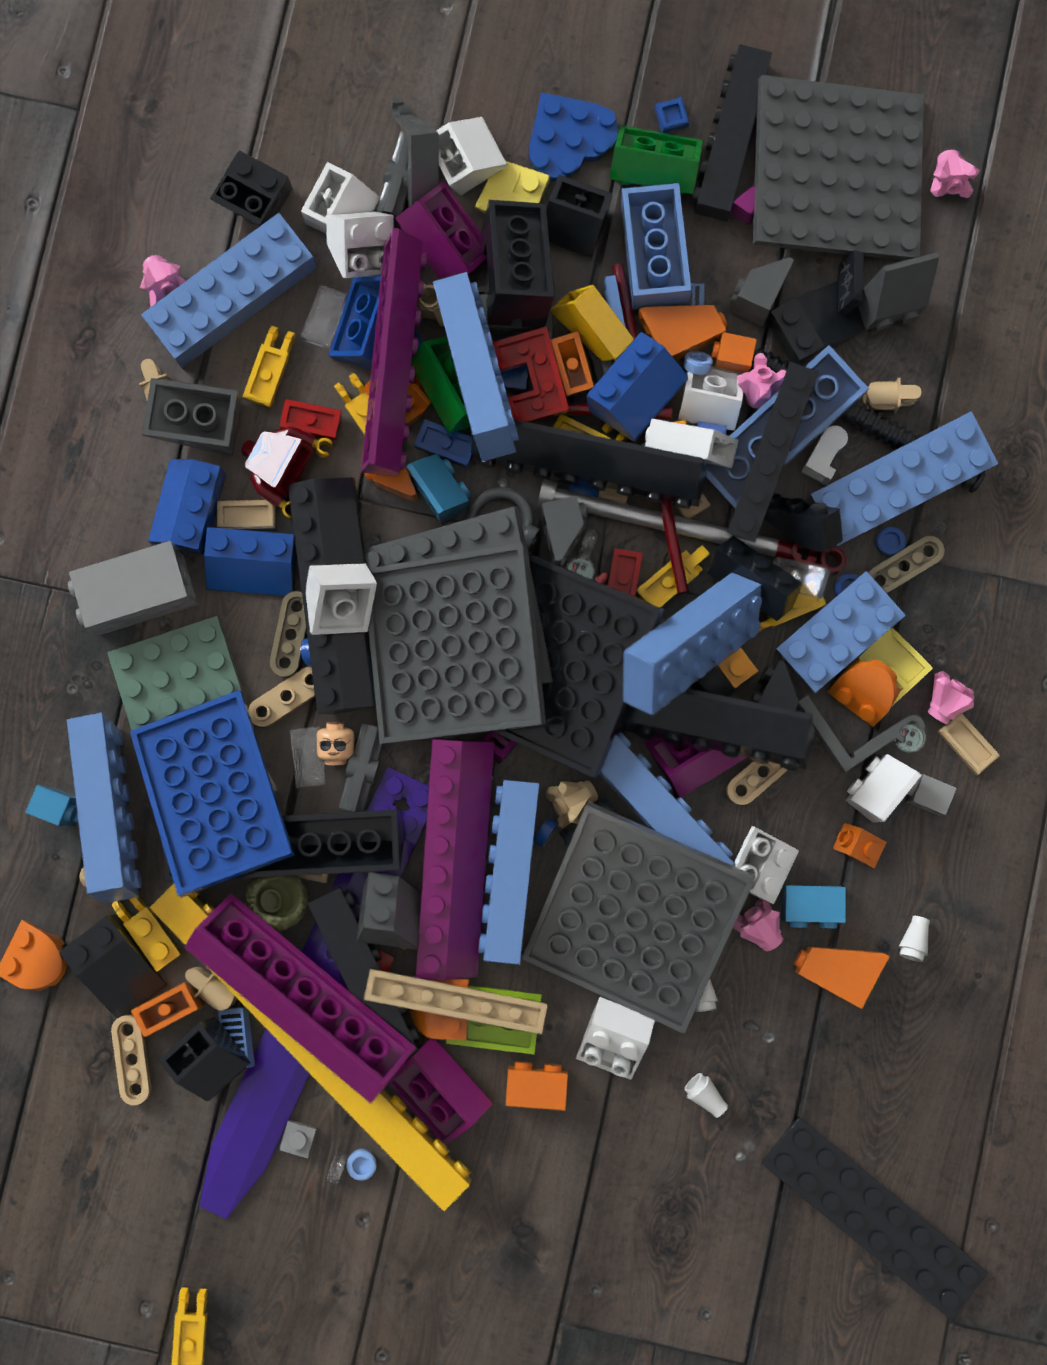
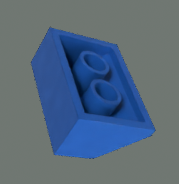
M381 275L353 278L328 354L329 357L371 370Z
M640 332L587 394L589 412L635 442L650 425L651 419L656 418L685 384L688 376L664 346L643 332Z
M170 459L148 542L161 544L172 541L183 551L204 555L207 527L212 528L217 511V501L220 499L226 477L224 470L218 465L193 459Z
M207 527L204 552L207 590L286 596L294 591L297 563L294 534Z

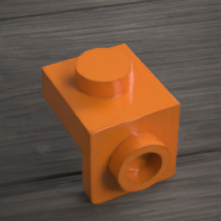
M845 823L837 836L833 849L875 869L887 842L862 828Z

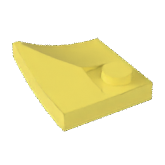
M506 161L508 164L506 168L488 178L475 208L486 214L489 200L542 203L550 182V176Z
M890 628L857 657L860 661L866 662L877 659L888 665L896 673V684L898 689L901 690L894 704L933 669L893 628Z

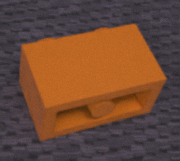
M188 981L131 1010L143 1036H149L204 1007L201 998L195 997L197 994L196 988Z
M515 1061L514 1066H508L505 1106L565 1110L568 1071L562 1070V1065L544 1064V1068H533L531 1062Z

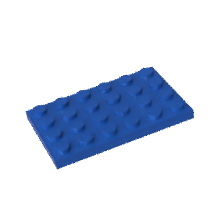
M240 690L129 731L179 897L182 898L294 856L245 698Z

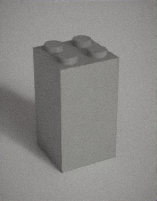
M172 541L69 572L71 581H68V588L71 596L77 599L79 609H76V616L81 626L98 635L199 605L184 553Z

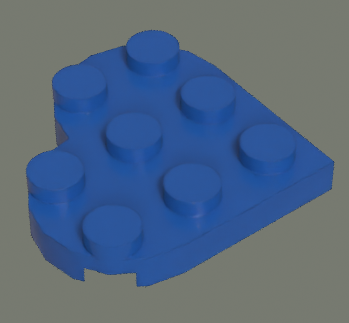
M541 92L529 144V161L532 167L537 172L549 175L550 182H556L558 175L567 178L580 171L584 161H597L599 157L605 156L609 151H613L618 136V124L615 113L595 103Z

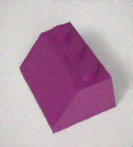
M445 181L441 182L395 218L404 232L423 241L422 251L427 252L426 261L434 270L439 280L465 272L469 274L487 259V255H483L480 230Z
M657 737L644 743L668 783L681 798L747 758L740 755L737 758L723 755L721 751L712 749L700 751L693 748L692 745L685 743L672 745Z
M432 1038L423 1044L418 1051L414 1052L387 1083L414 1115L427 1126L430 1133L436 1139L442 1141L445 1146L473 1126L493 1104L486 1097L485 1093L469 1078L464 1069L452 1059L445 1048Z

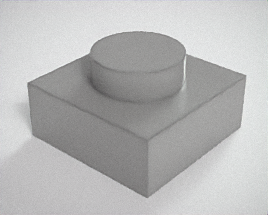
M289 1119L279 1150L308 1159L318 1127Z

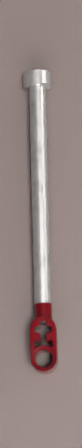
M543 479L537 504L539 508H542V503L577 495L578 503L584 502L587 513L665 531L661 512L557 488L558 482ZM674 515L677 534L722 544L734 536L727 533L728 528ZM758 535L756 543L734 536L758 553L789 560L794 568L811 573L834 576L847 563L845 551L838 546H834L824 553L800 547L797 543L794 544ZM801 549H805V554L808 556L805 560H802L801 554H799ZM818 552H820L818 558L814 557ZM826 555H833L837 558L838 566L836 568H831L826 564Z

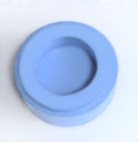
M690 351L685 354L683 367L690 373L705 375L710 373L713 359L707 353Z
M368 1149L355 1150L347 1160V1171L355 1180L364 1181L369 1179L377 1168V1159L373 1152Z

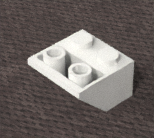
M483 117L449 122L436 130L439 133V166L449 186L460 196L508 166Z
M327 162L301 213L305 224L327 234L326 215L374 212L378 207L380 197L353 174Z
M375 211L326 215L327 246L343 278L381 275L384 244L394 228L393 215Z
M752 826L733 866L756 876L750 889V894L774 904L799 850Z
M599 997L576 1059L631 1080L648 1047L655 1020L625 1006Z

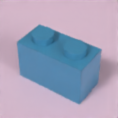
M36 785L25 813L58 826L74 827L76 822L79 823L75 795L55 787Z
M783 885L782 921L790 922V927L808 928V922H819V928H837V923H846V887Z

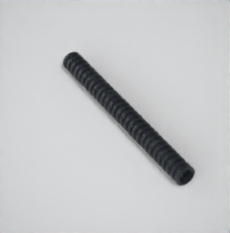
M764 347L758 349L755 355L763 353L767 358V367L775 373L781 370L787 371L789 361L785 360L783 362L780 360V356H772L773 352H765ZM754 358L750 370L754 369ZM859 400L840 416L844 418L843 422L847 423L849 421L852 423V427H860L859 431H867L868 436L873 434L875 436L874 439H882V443L885 445L889 443L892 449L895 447L899 449L922 437L920 434L914 435L913 430L907 431V427L904 425L902 427L898 426L899 423L897 421L891 422L890 417H882L883 413H875L874 408L869 410L866 408L867 405L865 403L860 405ZM986 471L960 483L963 489L968 487L971 493L976 492L986 476Z

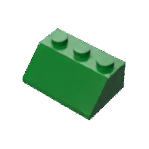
M620 125L609 179L615 180L622 185L633 183L643 185V187L679 183L680 195L693 194L703 140Z
M447 336L422 342L417 349L416 355L411 357V366H415V374L448 433L471 428Z

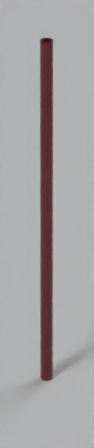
M616 264L612 266L613 275L616 276L625 328L635 339L637 331L623 264ZM662 499L659 505L678 595L688 593L689 590L671 501Z

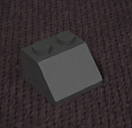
M788 257L752 269L746 279L741 277L730 303L734 304L731 314L762 328L787 278L794 259Z
M369 872L362 889L357 941L416 950L422 893L399 876Z

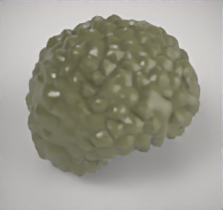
M297 875L257 877L247 885L244 905L280 933L283 930L286 931L296 926L303 919L308 907V890Z

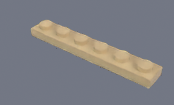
M370 969L364 1000L542 1034L548 1005L542 1002Z

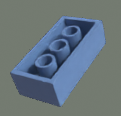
M679 183L623 188L621 210L632 310L643 307L688 305L692 290Z
M866 571L775 650L813 693H816L906 615Z

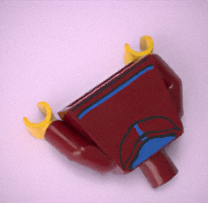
M296 427L278 429L273 433L264 431L257 442L247 440L243 444L241 452L243 456L248 457L245 467L252 472L250 480L258 495L274 507H281L283 514L287 518L292 519V516L286 513V508L290 505V501L287 502L283 499L284 496L289 498L288 484L299 481L315 451L311 447L316 448V453L319 457H329V453L320 450L319 447L323 444L332 447L331 440L328 438L316 440L314 435Z

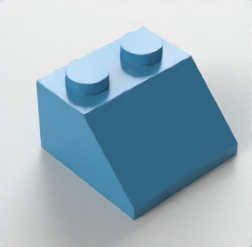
M436 453L411 462L406 466L410 479L441 525L470 507L468 498L471 494L462 481L460 483L456 482L452 476L455 470L447 458L441 460Z

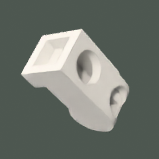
M837 425L828 427L820 437L801 472L827 485L836 469L830 467V464L835 455L840 453L847 444L848 435L846 431Z

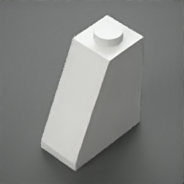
M651 419L650 426L645 434V446L701 457L704 463L731 469L739 441L716 430Z

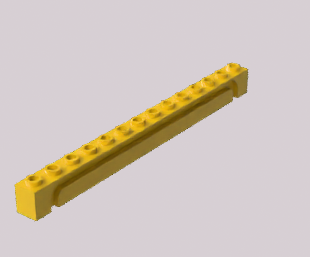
M173 884L150 909L186 945L194 929L215 908L209 903L204 905L197 898L199 892L182 898L179 897ZM210 970L443 1211L470 1186L472 1179L469 1177L471 1173L468 1168L459 1160L455 1163L447 1155L449 1149L439 1139L434 1141L426 1133L428 1128L419 1118L415 1117L412 1119L405 1111L407 1106L396 1095L391 1097L383 1088L370 1104Z

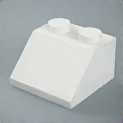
M713 366L710 373L705 375L693 374L687 371L688 380L685 382L678 419L686 420L689 424H697L699 421L727 425L726 430L735 431L743 399V391L738 385L737 376L743 374V372Z
M366 564L309 566L305 591L309 627L312 635L368 632L377 582Z
M888 754L882 755L880 758L875 756L865 768L868 771L862 780L857 778L848 788L847 792L850 795L845 801L872 823L884 822L922 775Z

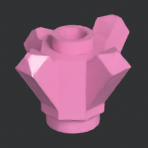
M944 151L937 158L938 162L930 189L931 193L935 197L946 193H959L960 197L969 198L973 189L968 179L974 180L980 170L966 162L958 151Z
M159 255L150 256L143 262L144 276L140 288L149 292L150 306H153L186 281L179 275L180 265L169 263Z
M763 353L755 355L754 369L737 376L738 385L746 395L747 404L755 409L762 407L780 390L786 371L781 370L775 373L767 367V358Z
M940 671L934 676L933 696L928 713L937 720L948 724L957 715L974 707V691L955 679L950 681V676L946 672Z
M760 898L755 903V907L747 910L744 916L739 914L733 926V929L740 932V937L757 944L763 951H771L777 948L783 941L782 931L780 930V912L773 911L770 902Z

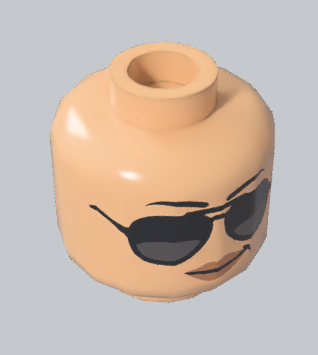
M327 722L326 728H322L317 732V756L324 760L326 765L347 764V760L355 751L354 732L352 729L344 727V722Z

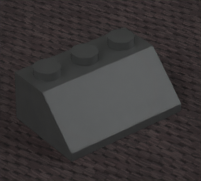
M577 495L542 503L541 521L551 563L563 568L582 539V532L586 531L587 512L584 502L578 503Z

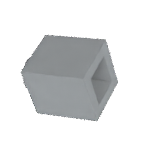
M922 774L907 793L909 795L907 803L938 816H943L947 814L957 788Z

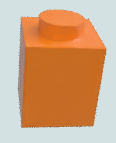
M723 332L720 341H714L711 358H716L715 367L743 373L749 372L757 339Z

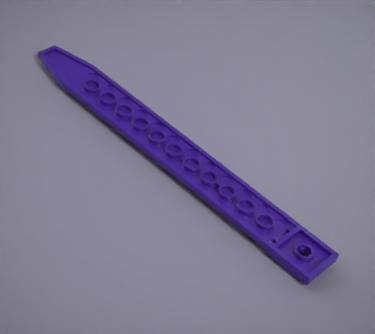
M389 767L386 768L367 811L396 810L397 807L394 806L395 800L400 801L402 797L407 799L406 804L410 808L408 812L403 810L404 847L401 870L370 872L394 875L401 878L427 822L429 786ZM369 872L338 873L330 891L340 886L343 891L349 889L356 903L352 910L356 918H359L362 889ZM315 922L302 953L349 991ZM265 1029L254 1053L255 1066L247 1068L211 1145L199 1206L225 1219L228 1218L266 1170L310 1075L267 1029Z

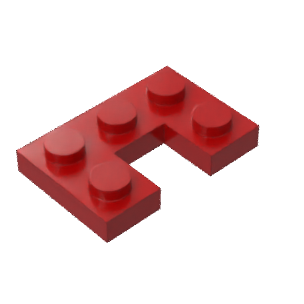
M547 326L493 342L500 371L504 372L527 365L534 390L508 397L513 419L533 423L570 412Z

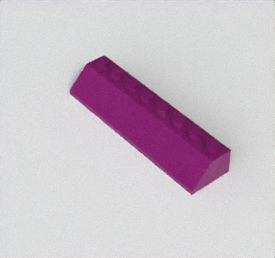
M398 228L392 229L384 244L361 473L396 477L400 470H404L406 463V453L402 452L403 441L408 439L409 424L405 423L406 412L410 413L412 405V395H408V386L413 384L415 376V366H411V357L416 355L418 338L414 337V328L419 326L421 309H416L417 298H422L424 281L419 280L420 269H425L427 252L422 251L423 241Z
M446 738L432 739L416 978L453 980L478 977L495 742Z
M232 894L194 929L184 946L186 950L370 1104L416 1048Z

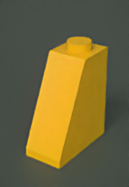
M594 285L569 291L550 309L551 313L572 333L579 331L582 342L602 361L613 359L616 361L634 340Z

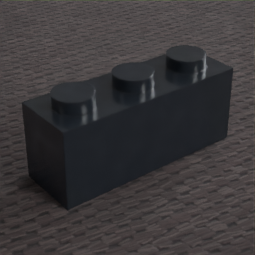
M734 536L716 548L707 574L718 581H721L730 573H735L761 584L760 597L762 598L760 610L776 621L793 608L803 585L801 581L790 573L784 571Z

